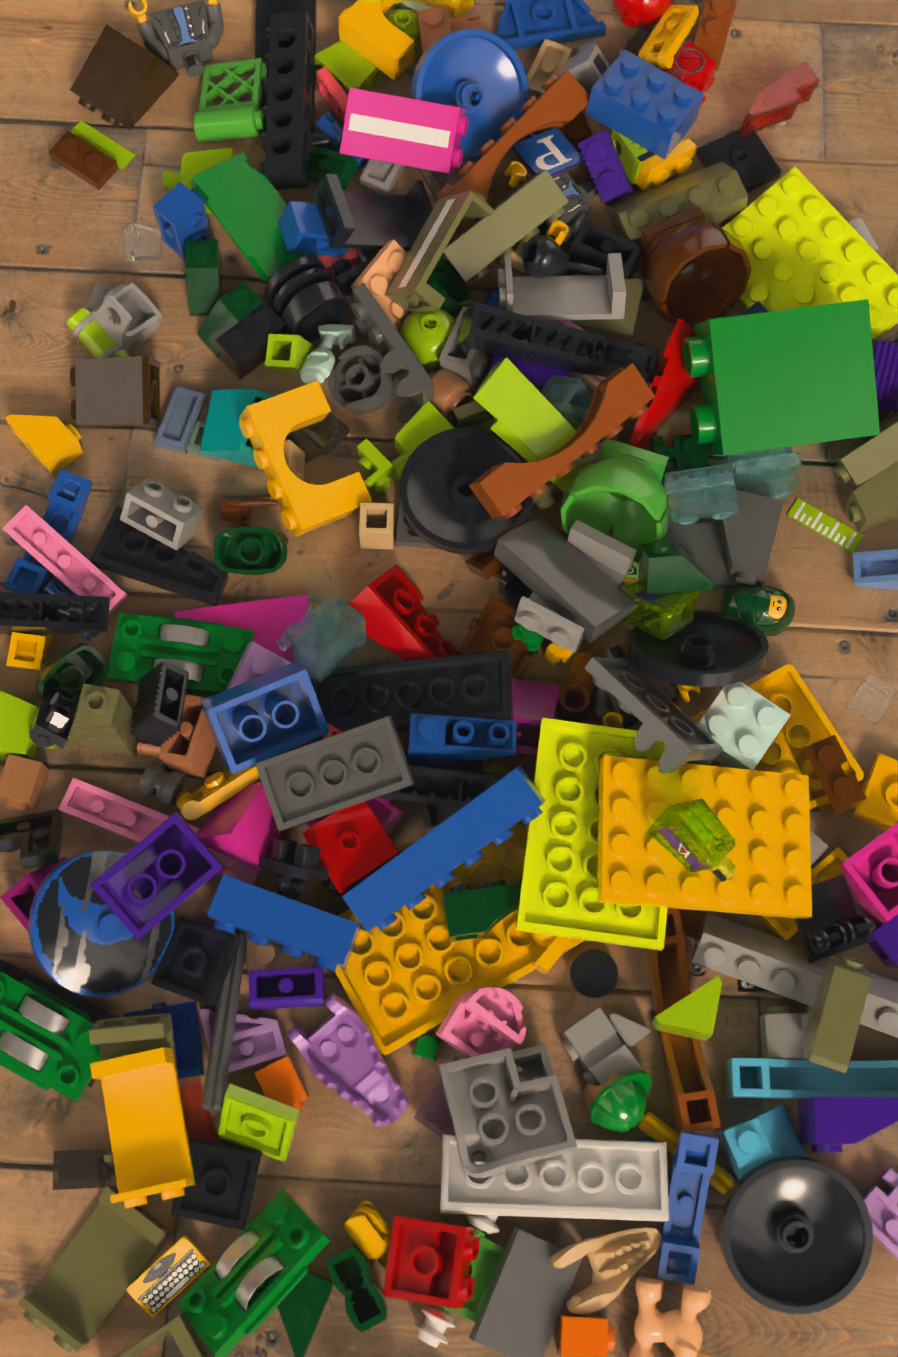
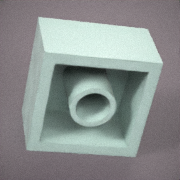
M739 682L723 687L698 725L723 747V750L715 759L717 762L729 768L754 770L791 715L744 683Z

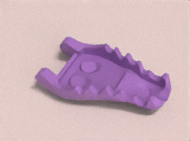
M332 992L324 1000L327 1007L333 1012L310 1034H307L300 1026L295 1025L287 1032V1035L299 1049L313 1075L320 1079L325 1086L336 1089L338 1095L347 1099L351 1104L359 1105L373 1120L375 1126L379 1127L393 1123L406 1110L408 1098L392 1077L365 1021L354 1008Z

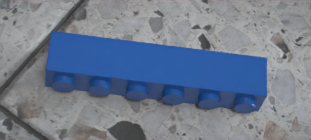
M518 766L343 895L342 898L367 932L375 926L382 931L398 919L394 913L404 905L409 910L426 898L423 893L424 890L433 884L439 889L455 877L452 872L454 868L461 863H464L468 868L484 856L480 849L491 841L495 846H498L513 835L510 828L517 822L522 820L527 825L543 812L539 806L546 800L521 766Z

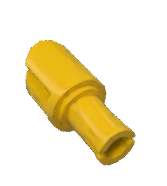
M366 1200L357 1206L349 1219L344 1223V1230L368 1260H377L386 1270L392 1228L373 1203Z

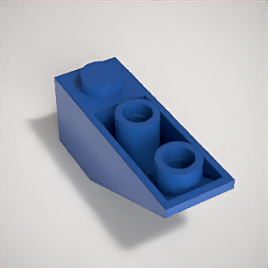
M426 714L410 715L407 762L449 765L516 754L515 720Z

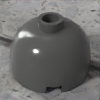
M365 345L355 346L346 350L338 357L341 361L337 364L336 369L332 368L328 387L331 396L345 409L359 414L371 413L382 408L390 400L395 386V374L381 372L380 364L384 356L380 352Z

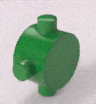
M424 1034L419 1036L416 1049L411 1051L414 1058L420 1056L424 1059H429L430 1063L437 1060L435 1054L437 1053L438 1045L442 1044L439 1037L434 1039Z

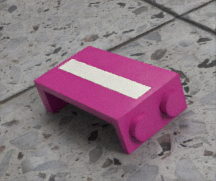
M349 88L340 153L455 174L456 168L459 169L462 164L463 149L459 148L461 136H465L468 130L469 117L465 116L466 109Z

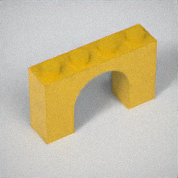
M358 0L350 8L344 9L338 18L339 39L395 80L414 62L415 41L385 18L384 14L386 11L400 2L418 1L432 8L448 6L449 15H452L453 18L462 17L474 6V0Z
M318 380L249 405L239 416L241 432L245 438L250 439L254 448L253 457L255 463L260 469L264 470L268 479V491L273 499H277L282 510V522L287 530H291L294 538L359 512L360 503L373 502L360 472L328 484L314 485L304 482L295 476L285 461L284 442L286 436L293 431L322 421L331 412Z

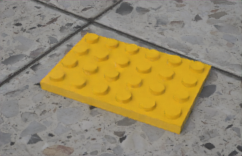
M603 755L600 758L597 902L799 919L812 917L809 775L685 763L681 768L672 773L659 772L658 760ZM697 800H698L699 802H701V801L704 802V803H699V804H692L691 806H690V805H687V806H683V807L676 808V809H674V807H673L674 805H675L676 807H678V806H677L678 804H679L680 806H682L683 804L686 805V804H691L692 802L695 803ZM675 826L678 829L681 828L682 830L673 832L676 836H679L678 838L686 844L699 861L707 860L701 863L707 865L710 869L692 871L689 867L690 865H686L687 862L681 856L675 855L678 853L672 847H669L671 845L660 834L652 835L651 832L668 827L674 830ZM719 840L733 841L730 843H721L714 845V843ZM718 868L727 880L720 882L711 871Z

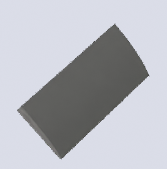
M543 519L525 523L497 540L494 556L556 613L585 628L582 636L589 643L638 607L637 602Z

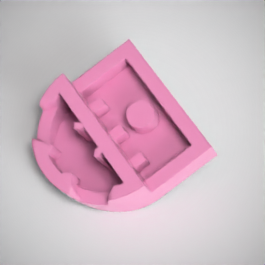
M497 987L475 988L465 992L455 1001L435 1034L466 1058L507 1048L512 1050L514 1045H522L525 1038L526 1026L523 1025L521 1013L523 1007L520 1001L505 989Z

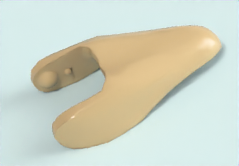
M641 1227L588 1237L554 1253L550 1258L554 1268H564L587 1255L593 1269L591 1285L567 1301L568 1310L575 1314H590L601 1310L613 1301L632 1276L661 1247L662 1235L660 1231L651 1227Z

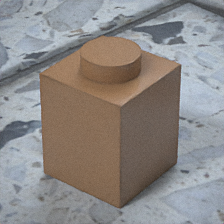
M8 754L0 778V799L5 802L4 806L20 812H25L26 807L37 810L50 770L42 762Z

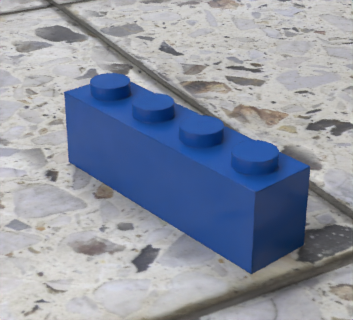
M224 874L207 913V916L215 921L213 927L232 935H234L236 929L248 933L247 940L267 947L270 941L281 945V952L297 959H301L303 954L316 958L315 965L335 972L337 966L346 969L361 929L356 922Z

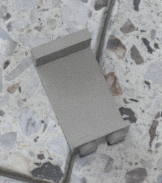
M608 253L606 275L547 276L543 278L534 276L512 277L511 255H504V268H498L499 308H505L507 311L542 320L624 319L626 286L621 253Z
M576 520L571 527L567 540L617 586L621 585L629 573L637 551L579 520ZM534 592L529 598L522 596L520 599L515 622L521 624L529 631H534L544 636L557 646L576 653L585 639L582 636L585 628L560 616Z

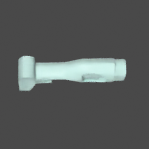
M326 324L318 327L321 343L304 360L299 371L303 382L312 383L317 380L319 384L324 382V379L330 375L335 363V355L331 352L333 345H339L340 349L343 350L346 344L355 343L354 325Z

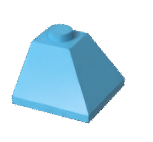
M784 1105L716 1132L737 1183L753 1168L769 1160L789 1156L806 1157Z

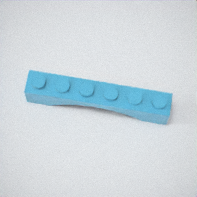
M731 1058L724 1061L726 1098L898 1097V1060L850 1061L846 1073L810 1062L809 1060Z

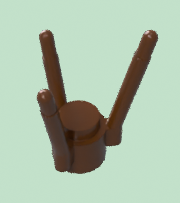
M270 494L252 496L225 495L221 504L222 521L231 522V528L254 527L244 523L245 520L251 519L252 507L277 505V499H273Z

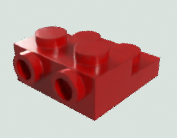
M394 1216L382 1296L454 1309L464 1308L465 1301H470L474 1292V1278L468 1275L470 1260L475 1261L477 1259L480 1247L479 1237L474 1236L475 1228Z

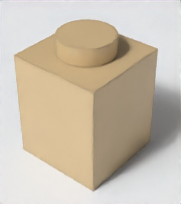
M360 503L359 538L361 549L394 550V503Z

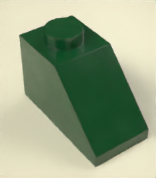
M186 240L185 269L190 316H209L218 299L222 297V256L218 240Z
M243 281L218 299L197 333L198 337L219 358L215 339L264 302Z
M656 539L651 541V543L640 544L638 581L646 595L713 590L714 583L705 570L673 541Z
M309 1269L302 1280L277 1306L295 1357L305 1356L334 1287L331 1279Z

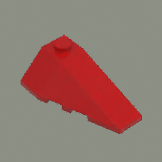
M678 318L670 336L659 369L660 376L655 375L651 385V391L655 397L646 404L648 409L638 418L629 442L631 446L642 449L698 386L700 377L688 378L683 362L684 338L695 337L696 333L682 319Z
M397 564L370 583L343 609L350 617L351 622L360 628L365 635L405 661L457 655V650L452 642L443 639L438 632L437 626L440 623L436 616H429L422 606L421 601L424 599L422 593Z

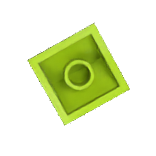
M719 976L655 1016L651 1022L653 1028L698 1040H708L713 1035L722 981Z

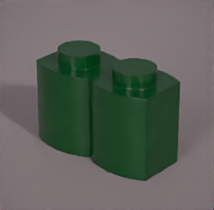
M352 1245L328 1259L329 1276L336 1289L345 1296V1309L354 1327L363 1333L385 1321L388 1315L385 1296H382L383 1292L379 1286L371 1280L370 1266L361 1250L356 1245Z

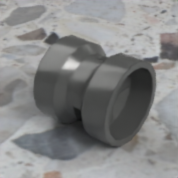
M152 761L142 775L138 792L148 797L156 795L162 803L173 806L177 795L182 792L186 776L176 770L172 772L165 771L162 764Z

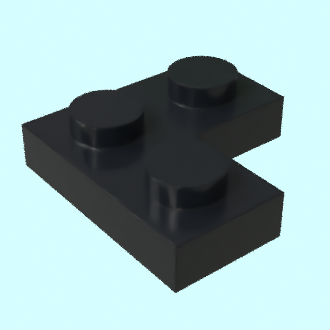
M55 809L0 820V852H13L21 849L20 861L23 869L46 867L50 864L59 863L63 827L61 812Z

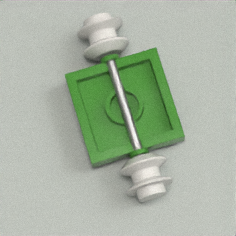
M466 1214L469 1223L476 1226L474 1236L479 1237L480 1240L478 1257L475 1261L470 1260L468 1276L474 1278L472 1299L465 1301L464 1308L454 1309L437 1305L436 1307H422L421 1310L426 1318L423 1324H414V1327L420 1330L417 1338L436 1348L440 1342L448 1344L443 1334L446 1328L456 1327L452 1316L446 1313H449L450 1310L473 1322L476 1321L505 1251L504 1247L485 1238L486 1234L483 1231L489 1234L499 1232L500 1230L495 1222L498 1216L502 1215ZM445 1216L441 1221L443 1223L460 1225Z

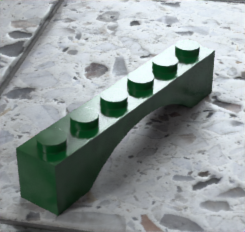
M522 878L519 879L520 883L506 885L505 880L490 881L484 884L485 888L470 890V885L449 888V893L443 894L442 899L448 942L484 938L497 923L512 912L517 911Z

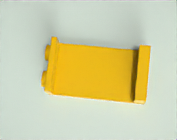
M162 1047L91 1063L92 1079H101L119 1193L110 1195L111 1203L124 1201L126 1209L148 1204V1195L161 1193L162 1200L184 1196V1187L195 1185L173 1048Z

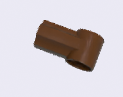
M576 652L574 654L558 702L557 711L563 721L580 723L585 719L596 686L592 681L593 676L585 669V666L596 655L587 652ZM570 699H576L582 704V707L573 709L568 707L565 702Z

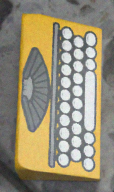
M185 1235L138 1277L126 1291L154 1318L211 1265V1262L188 1235Z

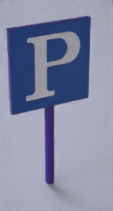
M557 127L538 135L532 132L528 134L529 139L512 145L513 150L534 175L546 169L551 176H554L585 162L583 157Z

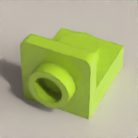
M366 438L357 446L359 459L357 463L363 472L370 476L364 483L370 497H372L377 492L379 494L385 492L391 486L394 479L393 465Z

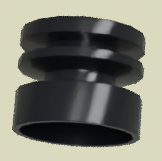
M304 256L284 265L268 281L264 291L266 300L273 306L274 312L285 322L289 334L299 335L308 342L320 339L319 326L326 324L340 325L350 309L349 300L335 282H332L331 274L316 256Z

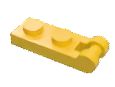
M670 5L639 51L638 57L652 65H658L660 69H670L673 65L674 55L699 17L698 6Z
M256 764L234 774L229 770L214 773L205 780V785L194 792L188 790L180 792L176 797V805L183 817L187 820H196L259 780L260 776Z

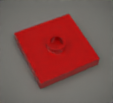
M366 801L333 812L301 833L309 845L321 848L319 862L323 868L329 869L328 876L340 894L400 854Z

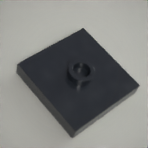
M751 124L699 147L696 153L705 168L723 162L735 169L746 192L779 178L782 172Z
M179 917L151 984L214 1008L242 939Z
M189 1138L188 1144L195 1185L184 1187L185 1195L175 1197L171 1215L244 1231L263 1154Z

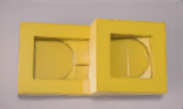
M12 632L6 665L42 671L53 634Z

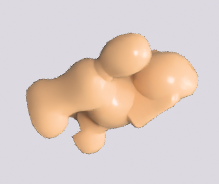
M639 1277L635 1285L638 1297V1315L634 1322L636 1341L631 1347L628 1357H654L651 1348L653 1343L664 1342L675 1353L672 1357H713L700 1352L703 1333L697 1319V1314L708 1307L710 1303V1289L697 1285H686V1288L683 1290L681 1308L661 1313L656 1308V1302L662 1299L664 1281L655 1277Z

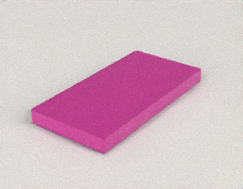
M308 594L174 611V617L221 623L226 627L254 630L253 642L291 663L296 661L298 663L316 661Z

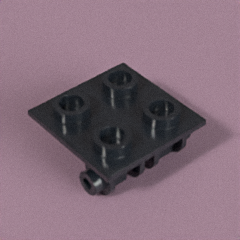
M844 875L811 885L812 917L808 919L795 918L809 962L812 963L867 944L866 937L870 936L875 929V923L871 917L858 916Z

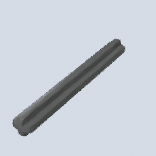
M234 932V936L239 937L242 941L217 999L201 1104L204 1110L210 1112L221 1111L225 1097L247 946V938L243 933Z

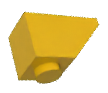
M10 414L5 418L12 432L53 477L84 453L79 443V440L82 439L79 432L70 423L65 426L57 416Z

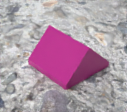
M262 782L252 783L218 805L198 837L208 848L260 871L262 869L258 867L260 856L270 855L273 838H280L284 830H278Z

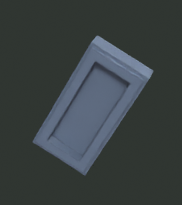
M175 385L154 438L155 446L186 455V447L196 420L200 419L208 399L206 393Z

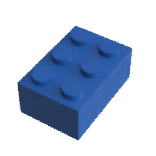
M624 49L592 87L586 115L659 157L666 159L695 123L704 94Z
M297 661L199 701L222 760L232 774L330 733L308 672Z

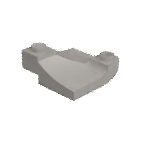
M545 1044L512 1052L511 1048L439 1065V1073L455 1133L461 1165L464 1171L471 1177L486 1178L502 1174L505 1170L517 1165L577 1150V1143L557 1074L553 1072ZM477 1154H482L486 1157V1162L482 1165H477L473 1162L472 1158Z

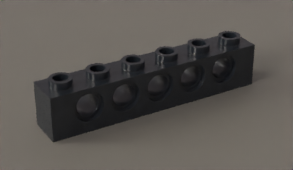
M307 10L271 14V27L266 29L270 53L265 54V64L269 76L268 79L264 80L267 105L263 106L266 132H262V146L265 151V159H261V173L268 178L276 190L309 188L314 29Z

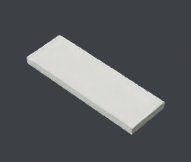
M443 1134L440 1213L668 1222L669 1201L666 1142L575 1139L577 1143L576 1151L517 1165L505 1170L502 1174L486 1178H474L468 1175L462 1168L455 1135ZM477 1154L472 1160L475 1164L482 1165L486 1162V1157L482 1154Z

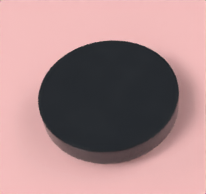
M584 951L575 958L571 965V983L576 991L585 997H603L610 993L617 983L618 969L616 963L611 956L603 951Z

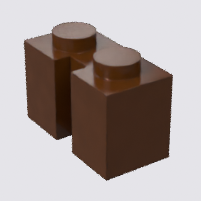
M835 735L803 747L794 757L802 775H809V789L824 820L854 809L867 799L855 774L845 775L841 766L847 761V758Z

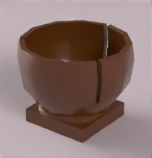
M700 207L641 229L645 284L658 313L668 322L676 324L679 318L693 328L697 323L716 319L726 314V310L710 292L709 287L717 293L730 310L746 291L752 269L743 245L726 230L713 223H705V213Z

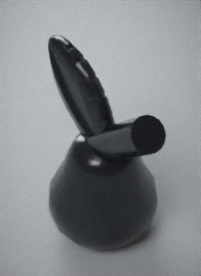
M539 235L533 237L527 243L523 252L522 261L524 269L529 275L537 278L560 275L573 276L574 272L584 275L604 274V270L578 262H570L568 254L549 236Z

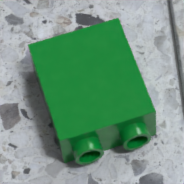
M868 299L709 319L695 324V337L684 338L683 362L685 372L688 378L700 377L703 402L693 404L690 407L691 434L695 444L707 443L708 455H729L880 435Z

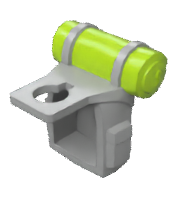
M132 282L128 285L121 284L112 291H109L103 297V303L92 311L84 307L73 312L66 322L74 337L79 339L96 358L131 357L127 350L136 342L143 343L158 331L163 316L150 299Z

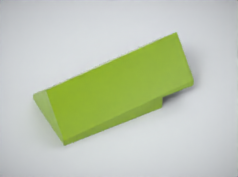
M507 357L492 367L473 397L496 418L490 429L528 462H534L547 457L561 448L576 432L572 425ZM595 451L584 459L579 456L571 463L573 465L571 471L558 479L554 476L550 481L566 493L580 470L590 465L598 453Z

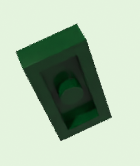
M310 145L309 180L320 183L325 174H337L342 190L345 191L359 162L352 156Z

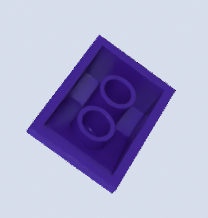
M175 812L92 882L90 886L132 935L139 940L224 866L183 818Z
M810 1097L799 1099L800 1144L811 1145V1153L843 1152V1145L856 1144L898 1121V1097Z

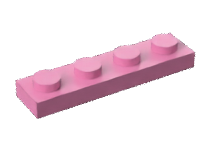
M27 505L2 528L4 532L75 595L109 597V615L127 597L123 590Z

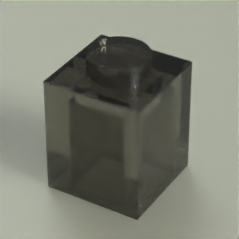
M106 1149L54 1151L53 1190L105 1188V1182L110 1180L112 1173V1162H104Z

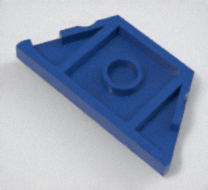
M506 0L496 36L504 40L515 51L540 47L545 39L556 43L602 37L606 34V25L603 21L598 23L590 14V7L583 0Z

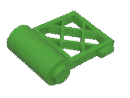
M262 58L204 66L199 112L194 114V129L199 143L205 144L262 135V129H266L263 110H260L264 80L268 79L269 76L266 64ZM255 70V73L246 81L240 78L245 72ZM226 75L217 85L212 83V76ZM234 82L240 85L230 95L224 92ZM247 92L252 94V101L240 103L237 101ZM218 96L224 99L218 106L209 107V104Z

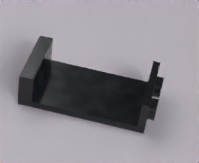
M325 174L312 194L331 248L382 249L388 241L395 240L403 250L410 251L433 210L422 180H417L406 195L343 192L337 174Z

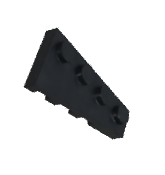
M116 506L90 558L93 565L121 576L217 606L229 580L228 572L220 570L215 564L195 552H188L182 547L175 550L121 521L122 508Z

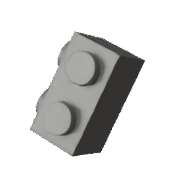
M463 306L442 350L439 362L441 369L446 368L468 381L471 388H474L478 377H483L485 374L489 353L458 345L462 316L468 309V307Z
M147 478L127 492L120 520L165 545L178 550L196 536L204 508L193 503L190 498L180 496L165 488L162 483Z

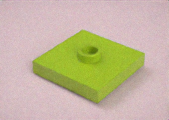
M230 1083L224 1097L217 1136L286 1162L300 1110Z

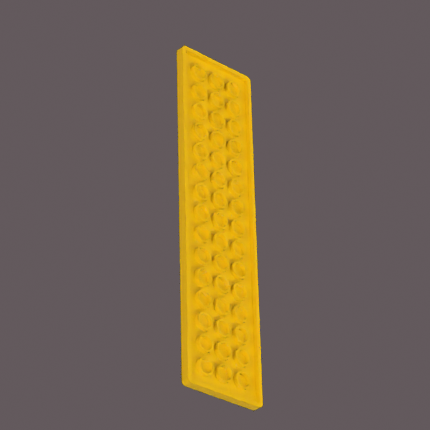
M786 664L748 685V687L791 715L754 770L802 775L794 757L803 747L835 735L847 758V761L841 766L845 775L854 773L858 782L863 779L864 773L793 665ZM709 708L691 717V719L698 724ZM716 760L709 765L725 767ZM809 789V810H812L818 805ZM522 820L510 828L513 835L504 842L495 846L491 841L480 849L484 856L467 868L464 863H461L454 868L452 872L455 877L441 888L437 889L435 884L424 890L423 893L426 898L409 910L404 905L394 912L398 919L382 931L375 926L367 932L351 909L338 915L358 923L361 929L346 969L337 966L335 973L355 1010L371 1031L381 1055H389L442 1024L455 1001L465 992L481 987L503 989L536 970L534 964L548 947L538 944L531 932L516 930L518 910L497 923L484 938L449 943L442 901L443 894L449 893V888L454 886L470 885V890L485 888L484 884L486 882L505 880L506 885L520 883L519 879L522 878L528 833V824L525 825ZM574 939L564 953L586 940Z

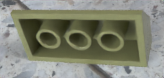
M719 162L659 186H654L606 204V208L618 235L642 246V228L696 207H700L705 213V223H713L716 226L728 223L747 207L748 195L737 171L727 164Z
M546 169L541 170L492 208L495 210L492 216L476 220L466 230L449 241L443 254L465 282L471 279L474 283L489 272L486 268L488 264L495 259L500 263L504 260V255H511L514 252L512 246L521 239L526 243L540 232L537 228L538 225L546 219L552 223L566 211L563 206L569 201Z

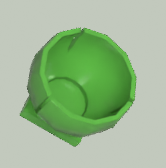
M604 438L597 463L583 467L562 498L560 510L562 527L565 533L569 536L570 529L576 520L606 535L612 529L611 537L637 550L633 561L639 560L640 544L663 539L668 531L669 494L661 484L669 457Z

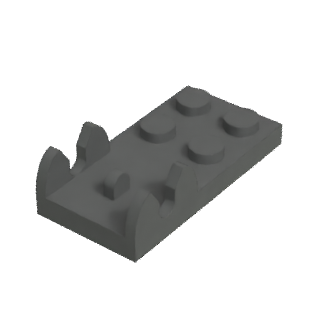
M362 283L352 289L353 303L351 308L355 317L352 323L360 337L365 336L370 342L369 347L384 356L380 364L381 372L395 374V386L390 400H396L399 397L409 398V403L402 406L397 415L399 422L408 423L426 402L430 401L432 403L434 399V382L367 287Z
M592 657L585 666V669L593 676L592 681L596 686L610 692L618 699L616 703L623 711L634 714L643 723L638 730L635 740L638 752L654 748L658 741H662L665 744V752L659 760V772L672 773L681 768L686 761H688V764L710 765L723 750L720 744L626 658Z
M391 716L256 763L279 831L415 784Z

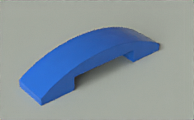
M61 469L47 496L50 504L42 519L71 544L83 516L92 482ZM26 551L23 559L17 558L3 588L13 593L41 594L54 575Z
M683 1130L680 1132L668 1184L669 1220L668 1222H662V1241L658 1254L657 1279L695 1284L700 1255L699 1239L710 1175L713 1176L719 1143L718 1136Z

